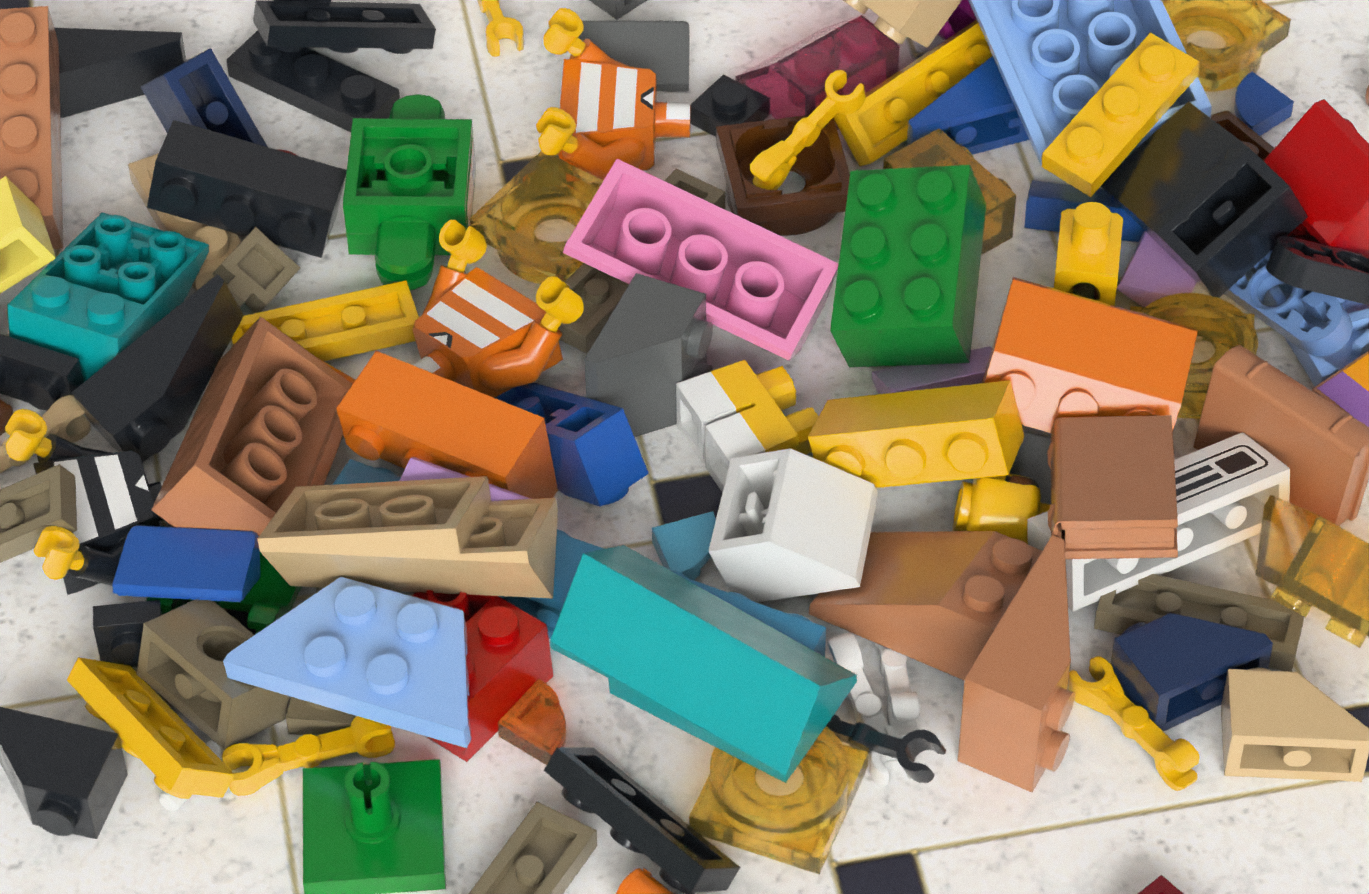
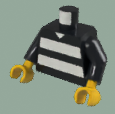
M29 409L16 410L5 426L6 432L10 435L5 444L10 458L15 461H26L33 454H36L38 462L33 463L35 474L60 464L75 475L77 531L70 532L58 526L46 527L42 531L33 550L37 557L46 558L42 565L44 573L54 580L63 578L67 595L77 593L99 583L112 586L130 529L136 525L160 526L159 521L164 520L151 511L165 480L148 484L140 454L134 451L112 453L85 448L55 434H49L45 438L47 426L40 415Z

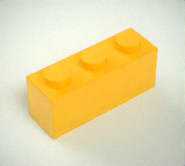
M1008 380L830 399L824 405L808 435V440L815 459L871 482L876 488L1009 475L1025 436L1011 381Z

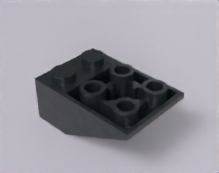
M1189 101L1128 156L1101 185V188L1215 301L1274 248L1278 237L1288 236L1308 217L1291 187L1248 146Z

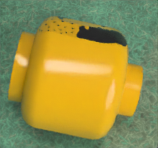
M1009 473L1006 476L974 478L972 483L962 481L955 505L953 531H996L1028 544L1027 519L1049 511L1051 504L1040 502L1041 490L1039 484L1030 477Z

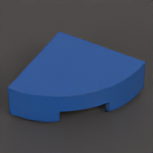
M1252 71L1242 79L1237 87L1234 111L1238 119L1261 136L1292 116L1294 101Z

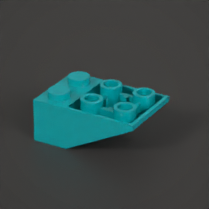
M102 212L55 260L51 261L7 304L9 337L78 358L85 382L184 302L209 253V244L183 237L177 232L163 231L130 221L120 215H109Z

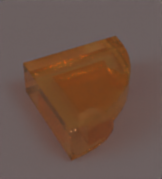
M538 679L499 720L498 733L500 738L545 765L549 762L556 748H565L566 721L557 694L547 683Z

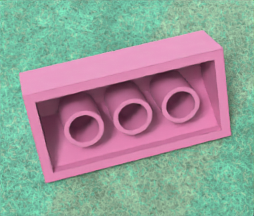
M616 159L563 250L564 254L627 284H630L634 275L638 273L705 293L706 321L789 361L802 349L825 306L839 264L619 159Z

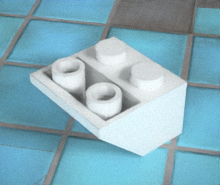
M791 448L731 458L708 552L730 592L740 593L756 603L860 587L878 491L871 482Z

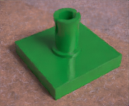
M440 759L391 763L370 761V764L360 762L356 765L303 768L304 893L386 894L446 889L443 791Z

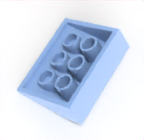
M968 0L1041 166L1042 153L1150 32L1186 53L1162 0ZM1198 77L1128 156L1188 101L1211 118L1212 106Z

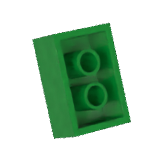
M970 165L850 171L830 332L849 367L970 363L986 214V202Z

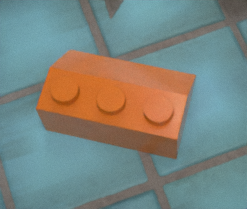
M1013 277L982 383L1010 380L1021 424L1051 433L1055 419L1066 417L1172 415V428L1174 429L1184 395L1198 330Z
M375 351L336 408L346 445L356 454L367 460L375 461L380 458L405 470L410 458L416 457L469 477L487 476L489 484L531 499L553 498L558 491L545 419L543 417L381 352Z

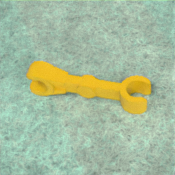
M478 0L481 12L485 13L489 20V24L486 27L488 53L493 57L500 56L498 40L504 38L513 40L516 43L517 50L522 51L524 49V38L521 23L516 19L503 16L499 7V0Z
M836 70L831 73L825 82L826 99L808 117L798 121L792 134L785 141L781 140L769 149L764 150L752 161L750 172L755 176L752 180L753 185L767 190H777L785 181L789 171L796 162V156L805 147L811 146L817 140L821 130L837 113L844 115L852 114L863 106L865 102L864 84H858L849 95H839L836 92L846 84L847 74L843 70Z
M1095 656L1089 661V672L1097 682L1084 681L1075 670L1069 672L1068 690L1075 692V701L1104 715H1109L1121 727V732L1124 736L1134 739L1154 758L1160 777L1170 788L1180 791L1197 781L1198 775L1191 768L1199 763L1198 751L1185 739L1179 738L1173 741L1149 718L1146 709L1135 705L1124 695L1112 665L1106 659Z
M356 716L352 720L350 727L317 736L306 734L299 737L295 742L277 747L273 744H233L223 751L222 761L230 770H236L242 766H250L244 772L234 773L235 775L229 785V789L233 794L244 796L255 793L264 785L281 776L284 771L299 767L314 768L324 760L358 752V754L367 758L385 756L394 750L395 741L391 726Z

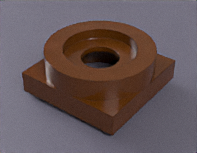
M809 115L717 126L716 145L726 180V201L731 212L779 236L799 235L814 231L831 221L837 213L845 212L850 172L834 118L821 130L817 140L811 146L805 147L796 156L797 160L790 171L800 175L805 181V186L799 192L783 194V190H767L753 185L752 180L755 176L750 172V165L761 152L769 149L781 140L785 141L792 134L798 121Z

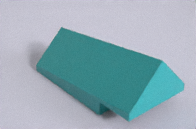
M625 545L583 553L550 639L552 650L607 677L611 694L785 783L857 683V675Z

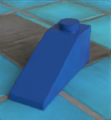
M993 56L908 121L906 165L908 168L928 167L1029 140Z
M534 382L514 387L495 397L498 400L545 419L557 489L564 495L601 507L602 505H609L622 499L628 493L630 486L649 474L623 408Z

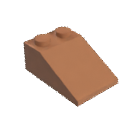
M996 531L871 532L860 587L819 593L810 603L808 614L965 680V677L1042 550Z
M1051 536L964 680L958 761L1029 792H1033L1046 769L1055 772L1059 768L1070 741V734L1062 731L1071 713L1075 701V692L1067 690L1071 655L1065 540Z

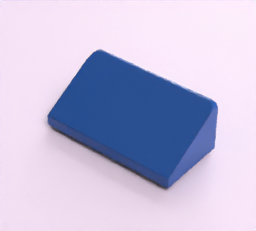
M1032 180L1027 196L1024 228L1059 232L1062 211L1076 209L1085 202H1098L1105 205L1111 213H1118L1123 217L1121 240L1140 241L1145 230L1103 189H1098L1092 197H1089L1071 185Z
M133 526L126 537L112 583L113 594H117V596L241 602L261 577L260 550L257 539L259 536L254 531Z

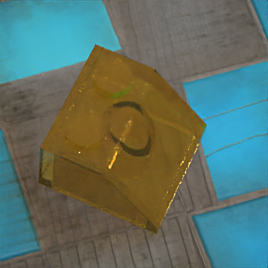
M1270 495L1264 505L1255 575L1276 586L1270 597L1272 600L1305 618L1312 607L1331 617L1324 629L1361 648L1366 637L1369 638V543L1320 515Z

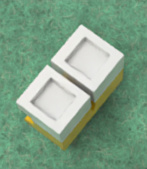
M742 360L676 383L677 427L701 462L705 463V468L722 492L731 458L789 448L805 455L812 452L808 435L819 416L812 407H807L787 416L783 414L782 410L796 405V389L792 378L783 366L755 374L746 360Z

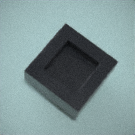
M724 74L691 104V124L715 137L717 126L764 121L770 115L769 97Z
M153 600L93 606V630L100 660L130 665L132 668L138 667L143 624L163 615L161 601Z

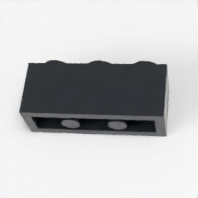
M173 120L155 161L147 208L243 236H248L256 227L275 245L322 258L337 216L347 170Z

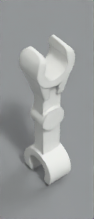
M846 633L829 638L827 646L831 653L826 658L857 675V683L847 695L854 709L856 722L867 724L880 733L902 739L888 725L882 712L881 700L878 696L874 695L864 674L862 654L854 635ZM872 751L869 754L871 778L879 787L888 786L889 775L883 763L888 760H898Z
M874 642L879 649L881 659L880 673L885 679L888 695V724L903 738L908 733L918 730L916 719L920 716V703L917 692H912L907 672V656Z

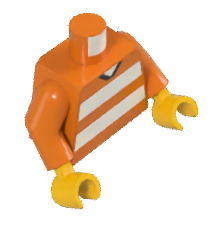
M560 8L555 12L548 22L550 28L543 37L544 46L550 53L555 55H562L568 51L571 56L570 59H564L560 108H548L537 122L536 129L541 133L538 139L541 151L551 156L559 154L560 178L595 176L600 180H604L616 159L642 171L649 170L655 164L656 137L690 138L691 103L657 102L656 74L651 69L630 67L611 58L590 39L580 40L578 37L583 32L584 27L581 18L574 11L567 8Z
M454 219L446 222L441 228L439 243L451 256L447 266H440L429 301L422 315L414 323L412 330L421 359L413 364V366L493 398L514 387L535 382L543 371L563 360L559 344L562 332L559 330L561 323L570 324L581 317L584 311L582 298L571 290L569 285L556 276L548 277L541 283L536 293L535 303L478 267L466 273L467 264L477 262L485 254L487 247L485 238L472 226H469L466 230L462 224Z

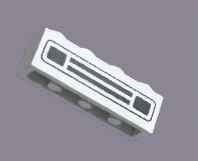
M1243 432L1175 459L1178 558L1066 559L1068 608L1074 612L1098 602L1102 595L1116 590L1117 594L1138 585L1139 579L1146 576L1165 574L1289 522L1290 468ZM1048 511L1027 519L1028 545L1042 551L1051 538V530L1048 526Z

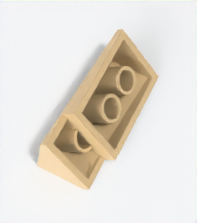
M487 476L300 486L294 488L257 539L260 552L290 586L324 588L339 577H345L391 591L426 593L427 590H432L434 593L460 594V592L467 593V595L553 599L558 507L556 498L491 501Z

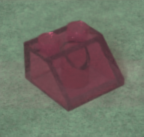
M860 15L813 33L737 75L736 81L769 97L770 115L775 119L810 115L826 99L825 82L831 73L836 70H843L847 74V82L842 89L836 92L837 94L849 95L860 83L864 84L866 93L898 72L900 45L877 29L867 18Z

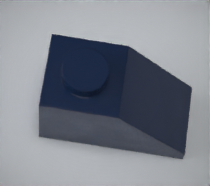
M211 48L140 86L167 133L173 120L268 147Z
M1169 613L1149 623L1134 624L1127 628L1120 636L1114 638L1111 665L1124 691V695L1135 705L1146 709L1149 718L1164 732L1222 705L1228 669H1268L1273 642L1264 633Z

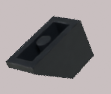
M0 707V764L32 824L40 826L47 832L58 836L75 834L97 840L128 775L119 734Z

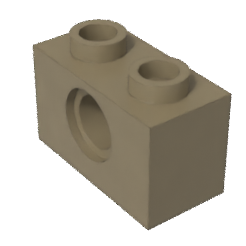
M193 600L143 624L137 675L222 749L225 750L229 746L237 744L286 719L290 696L227 678L223 663L224 658L230 651L247 641L254 634L214 601Z

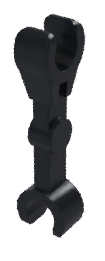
M835 714L814 742L816 744H838L840 741L849 744L852 748L862 753L871 754L873 751L895 758L907 775L919 783L931 782L935 774L928 766L922 763H914L917 755L925 750H933L941 755L946 753V749L940 740L930 731L923 729L915 730L900 739L880 733L864 723L856 722L854 725L841 721L839 716Z

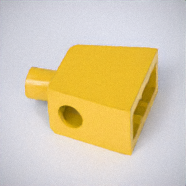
M1085 202L1076 209H1066L1061 212L1054 289L1073 294L1074 285L1089 283L1095 286L1094 300L1115 306L1123 226L1122 216L1118 213H1111L1105 205L1098 202Z

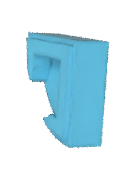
M713 511L652 528V543L663 567L680 572L691 580H695L700 575V569L711 557L708 550L716 521Z

